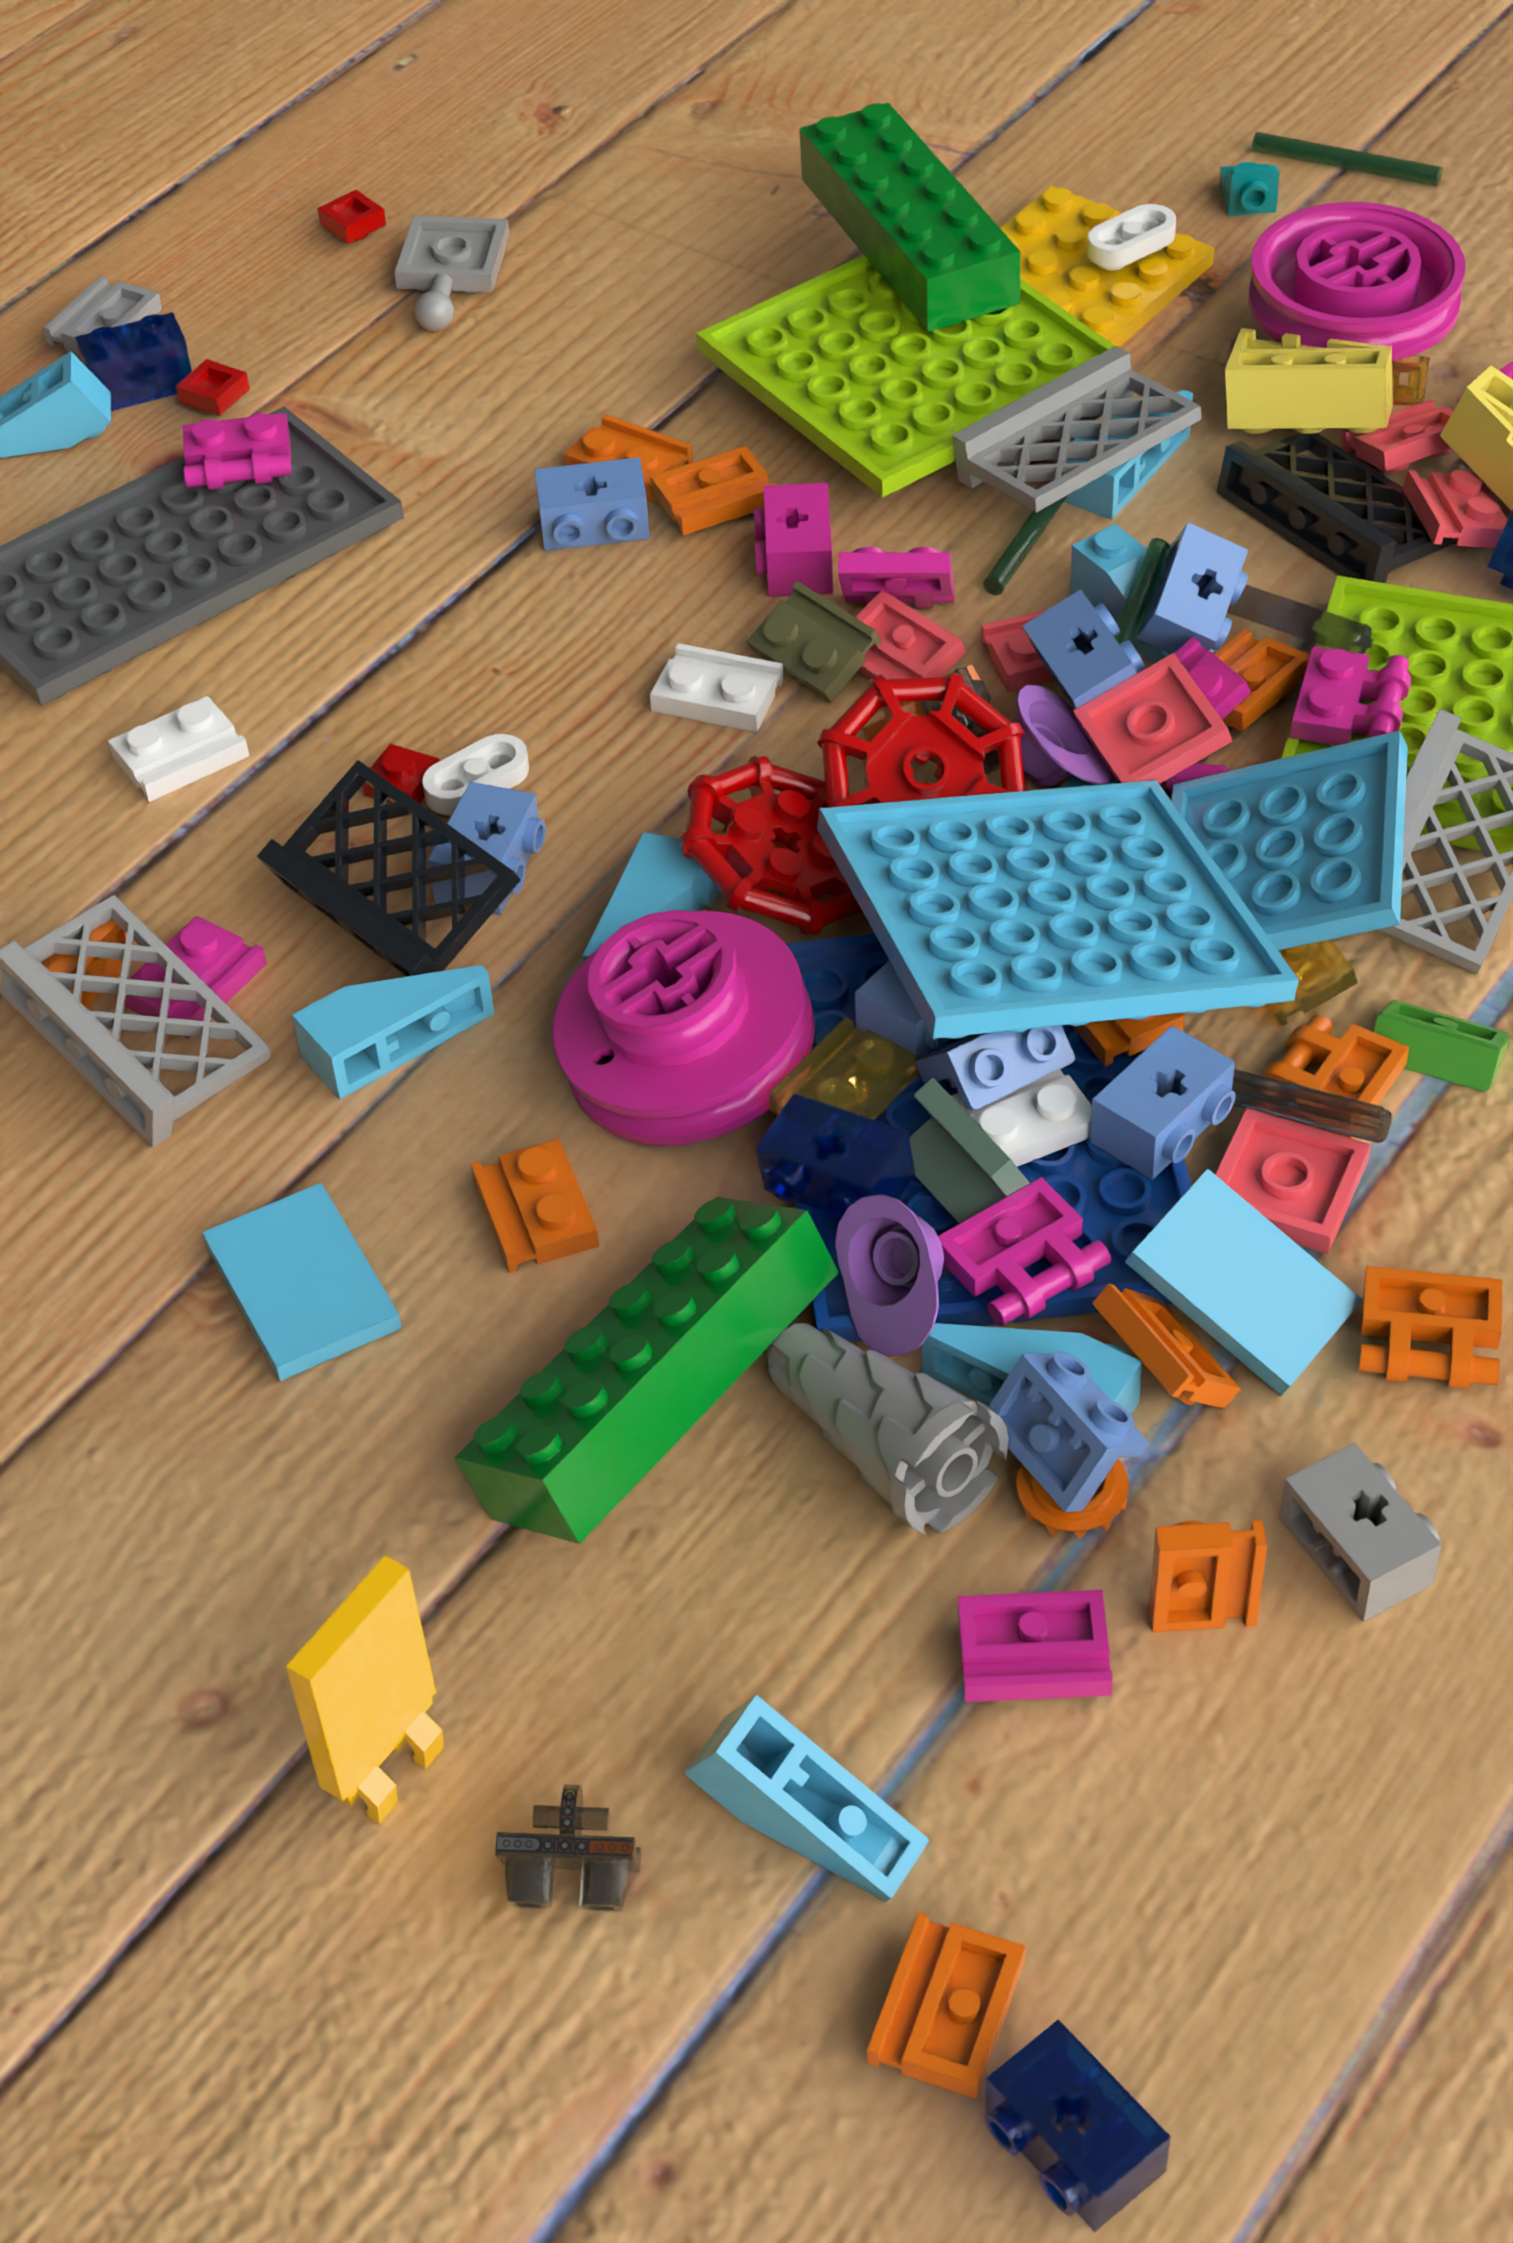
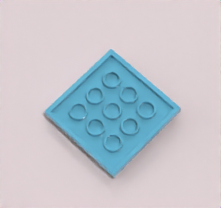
M1400 731L1173 784L1172 803L1277 950L1400 925L1408 751Z

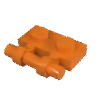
M1319 1014L1313 1015L1306 1025L1298 1026L1289 1036L1285 1043L1286 1052L1280 1061L1270 1063L1258 1080L1260 1088L1253 1096L1252 1101L1259 1111L1269 1114L1275 1111L1280 1102H1287L1293 1099L1295 1103L1292 1121L1354 1139L1406 1066L1409 1047L1353 1023L1340 1039L1330 1035L1333 1025L1328 1018ZM1316 1063L1322 1064L1315 1075L1304 1071L1307 1066H1313Z
M1366 1266L1361 1335L1387 1337L1388 1347L1361 1344L1358 1371L1385 1374V1381L1406 1383L1408 1376L1447 1380V1387L1469 1389L1470 1383L1497 1386L1500 1373V1359L1473 1356V1347L1499 1348L1502 1333L1503 1279ZM1411 1340L1450 1344V1353L1410 1349Z

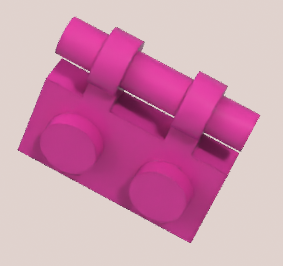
M259 413L246 418L221 421L203 420L196 424L183 425V446L186 464L184 466V476L187 487L207 485L209 490L225 488V483L255 479L256 484L271 483L272 477L292 475L290 432L286 413L271 415Z
M861 547L853 552H839L838 576L842 595L845 596L846 603H866L867 605L881 590L903 603H915L916 608H933V603H955V581H953L950 552H940L931 547H917L909 550V552H885L875 547Z
M1313 646L1292 719L1290 738L1341 745L1350 742L1352 732L1368 734L1367 738L1399 731L1403 717L1400 701L1407 697L1411 685V675L1408 672L1409 661L1401 655L1390 656L1385 667L1378 672L1368 670L1370 657L1368 654ZM1361 698L1376 700L1370 705L1360 704Z
M1042 1177L938 1236L942 1242L944 1265L974 1297L995 1285L1005 1293L987 1305L992 1320L998 1326H1004L1017 1317L1024 1320L1031 1318L1045 1309L1046 1300L1067 1288L1071 1291L1082 1288L1093 1281L1094 1272L1111 1263L1110 1253L1101 1241L1096 1240L1081 1250L1072 1242L1082 1235L1083 1218ZM1043 1257L1053 1265L1034 1277H1031L1024 1270V1268Z

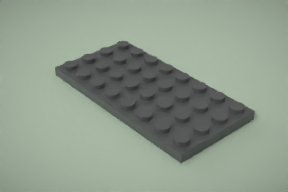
M284 406L269 414H287L291 444L292 475L272 477L271 483L256 484L255 479L225 483V488L209 490L207 485L187 487L184 476V466L186 464L184 456L1 545L0 667L42 706L403 519L402 502Z

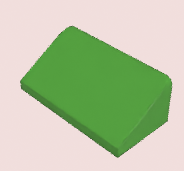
M1398 1000L1390 1001L1378 1013L1373 1032L1409 1047L1407 1064L1404 1069L1479 1091H1487L1493 1084L1512 1036L1508 1035L1509 1032Z

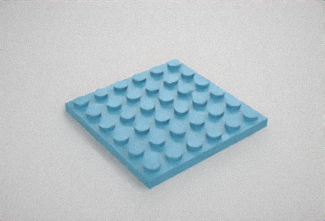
M1157 780L819 808L817 830L933 1039L945 1037L958 1039L967 1035L1002 1031L1023 1032L1030 1028L1059 1025L1081 1026L1089 1022L1126 1018L1138 1020L1154 1015L1183 1012L1203 1013L1211 1009L1240 1006L1261 1007L1269 1003L1288 1002L1295 999L1299 979Z

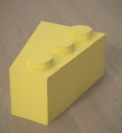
M1241 328L1225 368L1228 429H1243L1246 433L1262 434L1272 429L1295 428L1299 433L1312 434L1321 432L1325 428H1347L1353 433H1369L1378 428H1387L1393 407L1392 346L1330 339L1327 341V348L1301 345L1300 335L1285 333L1282 336V342L1256 339V329Z
M1490 365L1466 387L1440 437L1513 512V380Z

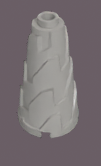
M795 1323L792 1326H788L767 1348L768 1372L776 1387L823 1429L822 1435L861 1471L860 1477L890 1504L887 1508L918 1532L926 1534L924 1524H928L938 1533H942L959 1524L984 1501L998 1480L999 1476L990 1470L987 1465L993 1452L1006 1460L1009 1441L1007 1426L998 1414L982 1402L971 1401L925 1373L914 1374L875 1350L864 1351L827 1328H824L821 1332L807 1323Z

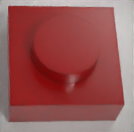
M356 189L317 208L320 225L347 244L362 240L368 234L386 226L384 208Z
M209 359L204 360L176 385L180 403L217 416H221L250 390L247 372Z
M390 743L370 769L420 804L425 797L423 776L432 765L440 760L439 758ZM364 783L362 785L364 796L374 799V788ZM387 798V803H393Z

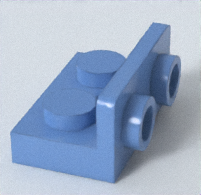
M1062 1025L1030 1028L1023 1032L1002 1031L968 1035L914 1062L924 1084L932 1078L936 1081L948 1079L952 1088L957 1087L965 1108L972 1111L984 1107L1073 1063L1075 1055Z
M1065 1352L1022 1354L988 1408L998 1414L1006 1424L1009 1437L1008 1448L1060 1508L1064 1512L1083 1511L1117 1459L1142 1456L1148 1448L1149 1442L1133 1425L1132 1415L1123 1406L1110 1400L1090 1378V1370L1081 1360Z

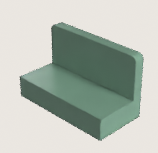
M934 1078L929 1080L914 1094L931 1118L896 1149V1156L959 1224L1030 1184L1013 1161Z

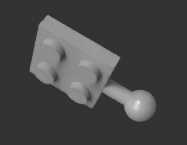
M413 216L395 269L397 289H416L426 292L419 297L415 304L416 320L424 329L441 331L450 325L454 317V306L449 298L451 291H464L466 293L493 292L510 236L508 219Z

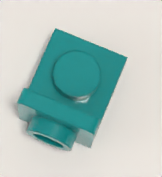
M1243 162L1236 166L1220 167L1219 185L1228 216L1276 212L1280 175L1276 165Z

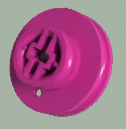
M1337 202L1312 206L1279 219L1270 225L1257 239L1251 257L1252 277L1248 294L1249 309L1258 326L1276 342H1282V336L1288 333L1300 335L1301 345L1327 348V341L1330 339L1392 346L1393 371L1405 362L1406 357L1423 352L1437 344L1456 324L1461 305V289L1465 277V259L1460 246L1446 230L1414 212L1394 206L1368 202Z
M673 910L648 914L622 926L580 965L566 984L557 1003L553 1018L552 1036L557 1059L568 1079L574 1097L584 1113L594 1123L617 1137L632 1142L671 1146L697 1143L725 1135L758 1118L776 1104L793 1086L805 1067L813 1046L815 1018L797 961L790 948L772 930L754 920L736 914L719 911L687 912ZM604 1056H614L607 1064H597L598 1060Z

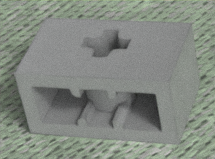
M1356 1443L1285 1478L1280 1521L1363 1622L1434 1584L1442 1545L1434 1525L1425 1515L1415 1513L1398 1494L1389 1472L1381 1464L1372 1463Z

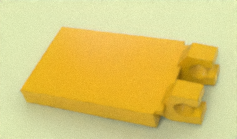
M387 1555L380 1559L286 1665L319 1787L350 1806L358 1797L362 1798L368 1806L366 1810L367 1816L378 1824L384 1820L398 1803L396 1784L379 1768L393 1750L398 1751L407 1742L414 1750L412 1756L414 1762L426 1769L444 1748L442 1729L425 1713L433 1704L432 1696L436 1693L410 1570Z

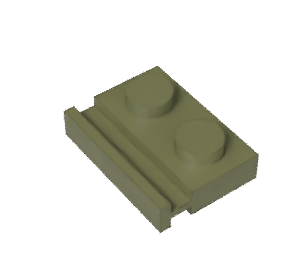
M796 581L792 586L794 592L786 602L783 600L779 601L746 642L754 653L767 661L782 663L783 672L832 703L865 663L864 655L872 645L878 647L882 640L873 628L799 581Z

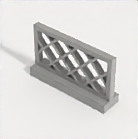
M1114 346L952 435L958 481L971 489L982 482H986L1037 513L1202 420L1201 406L1132 370L1130 353ZM1133 392L1137 393L1142 397H1134ZM1149 413H1173L1169 416L1149 417ZM1140 414V418L1111 419L1112 415ZM1134 435L1128 439L1108 440V436ZM1099 437V441L1070 442L1071 438ZM1093 458L1083 463H1067V459ZM1058 460L1057 464L1029 465L1030 461ZM1052 481L1037 490L1026 484V482Z
M1439 709L1406 777L1402 872H1404L1407 880L1402 881L1401 896L1413 892L1424 917L1410 921L1400 918V925L1377 930L1477 974L1513 898V867L1509 875L1505 866L1513 864V850L1498 854L1488 833V830L1513 824V792L1509 786L1513 784V753L1458 730L1457 728L1462 718ZM1459 752L1483 762L1489 777L1464 783L1455 764ZM1447 779L1451 787L1442 789ZM1496 789L1506 812L1481 819L1471 795ZM1457 799L1468 823L1442 829L1433 806ZM1424 825H1426L1429 833L1420 836ZM1474 835L1485 858L1459 865L1449 841ZM1436 846L1446 869L1420 876L1411 853ZM1491 870L1501 893L1498 896L1476 901L1465 877ZM1452 881L1463 906L1437 913L1426 888ZM1492 911L1488 922H1486L1483 913ZM1470 918L1479 937L1475 950L1473 951L1451 941L1444 928V924Z
M115 895L95 905L24 949L15 940L0 949V994L152 1147L172 1135L173 1121L270 1059L271 1048ZM111 919L127 933L125 944L90 941L91 932ZM53 954L79 956L76 974L50 972L41 962ZM87 957L123 960L120 978L85 975ZM131 961L157 963L166 972L164 982L129 979ZM82 991L118 994L115 1013L88 1010L81 1003ZM126 995L162 998L160 1016L124 1014ZM170 999L197 1002L205 1010L204 1021L168 1018ZM121 1030L157 1033L155 1052L128 1050L120 1042ZM165 1034L202 1037L199 1056L163 1053ZM209 1038L236 1040L246 1050L234 1059L207 1057ZM160 1069L197 1072L196 1083L174 1096L159 1081Z

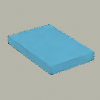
M1209 1169L1200 1176L1125 1261L1127 1265L1281 1396L1363 1300Z
M322 1183L202 1232L204 1243L279 1381L402 1329L398 1311Z

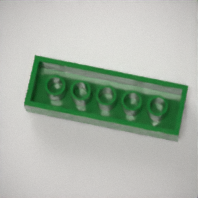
M889 102L870 104L860 111L839 117H826L819 120L818 123L799 128L803 182L927 332L1020 304V250Z
M716 1197L702 1205L696 1211L694 1219L671 1242L661 1246L653 1254L652 1261L629 1284L615 1291L609 1299V1304L586 1327L572 1334L567 1339L565 1348L541 1372L529 1377L522 1384L520 1393L496 1417L484 1422L476 1430L474 1439L454 1457L491 1520L580 1544L839 1273L808 1211Z

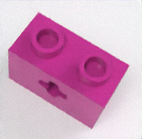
M828 483L764 486V508H754L755 541L766 540V542H755L756 574L767 575L768 597L791 596L794 592L792 586L796 581H799L818 594H833Z

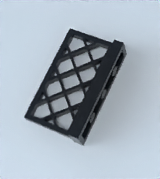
M1298 433L1256 450L1241 440L1226 446L1216 492L1343 577L1386 583L1389 571L1455 544L1452 538L1445 537L1441 545L1433 544L1426 530L1412 528V526H1424L1402 490L1403 487L1318 433ZM1309 450L1317 456L1303 455L1298 453ZM1297 471L1324 474V477L1297 473ZM1334 476L1352 478L1356 481L1334 478ZM1335 495L1363 499V501L1335 498ZM1373 501L1387 502L1395 506L1373 503ZM1374 520L1401 524L1402 527L1374 523ZM1396 544H1403L1395 548Z
M359 760L354 763L283 846L271 839L257 855L258 859L284 885L406 977L444 971L521 881L517 874ZM364 783L374 788V807L349 812V800ZM387 798L393 803L387 804ZM411 815L412 835L387 840V819ZM374 823V843L349 849V828ZM425 826L432 831L425 832ZM335 831V852L313 857L305 852L320 834ZM450 843L452 863L426 869L425 848ZM412 851V872L387 877V856ZM465 855H467L471 859L465 860ZM373 859V880L349 885L348 864ZM335 867V873H333L328 868ZM486 871L496 876L494 881L481 895L465 898V876ZM452 879V901L426 906V884ZM412 887V909L388 914L387 892ZM373 896V902L367 897ZM452 916V930L436 948L426 942V921ZM412 924V931L406 926Z

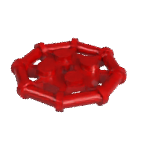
M953 672L951 677L886 679L880 674L869 680V687L830 729H823L820 732L817 744L823 752L827 808L1025 791L1021 738L1025 733L1020 723H1011L963 682V675ZM942 701L939 711H929L928 715L913 716L914 712H904L899 703ZM954 705L988 734L978 738L951 715ZM879 710L884 712L889 722L870 742L855 737ZM993 750L998 751L1002 788L987 783L986 774L984 775V754ZM846 756L864 760L865 774L863 782L865 789L853 795L849 794ZM929 760L937 765L934 773L935 778L938 780L936 783H919L913 778L914 770L909 766L912 762L916 761L922 766Z
M752 756L747 764L713 776L701 774L690 783L687 792L691 801L686 832L680 837L679 844L683 855L694 859L728 899L726 907L735 913L743 909L797 926L804 935L819 934L823 926L858 912L863 913L817 830L819 808H827L825 781L771 764L766 756ZM749 788L752 798L739 803L727 797V795ZM773 789L781 792L779 794H775ZM712 817L724 825L723 832H726V835L713 833L710 829ZM773 843H781L787 846L789 849H787L786 847L776 848L773 845ZM770 887L784 893L782 896L767 891ZM825 893L833 896L821 902L815 898Z

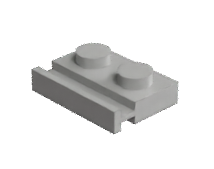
M100 276L43 328L47 345L54 346L57 342L63 343L67 351L106 362L162 310L159 292L118 281L115 285L108 284L107 277Z

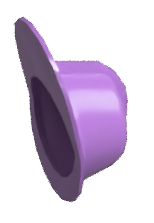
M1026 685L1018 691L1016 699L1018 712L1011 723H1020L1025 733L1021 738L1023 772L1030 781L1041 786H1053L1070 774L1095 785L1109 784L1113 781L1114 776L1078 725L1073 713L1074 709L1064 699L1053 691L1039 685Z
M882 1194L862 1197L847 1208L838 1224L835 1241L838 1265L844 1280L851 1318L858 1336L871 1350H875L887 1357L907 1355L924 1343L935 1325L939 1309L937 1281L941 1277L944 1264L942 1242L935 1229L921 1217L916 1216L900 1200Z

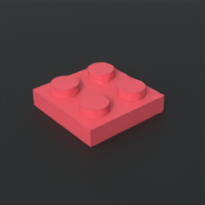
M1174 653L1073 710L1078 725L1118 783L1157 780L1160 784L1233 742L1228 727Z
M1246 1108L1215 1175L1296 1244L1329 1254L1368 1163L1371 1144Z

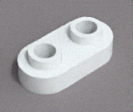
M1144 204L1115 216L1089 231L1088 258L1102 269L1113 271L1122 269L1128 264L1159 251L1171 244L1175 239L1176 215L1168 207L1158 204Z
M494 734L484 737L432 765L423 776V788L428 807L436 813L452 816L470 781L508 789L520 784L529 773L526 745L515 736Z

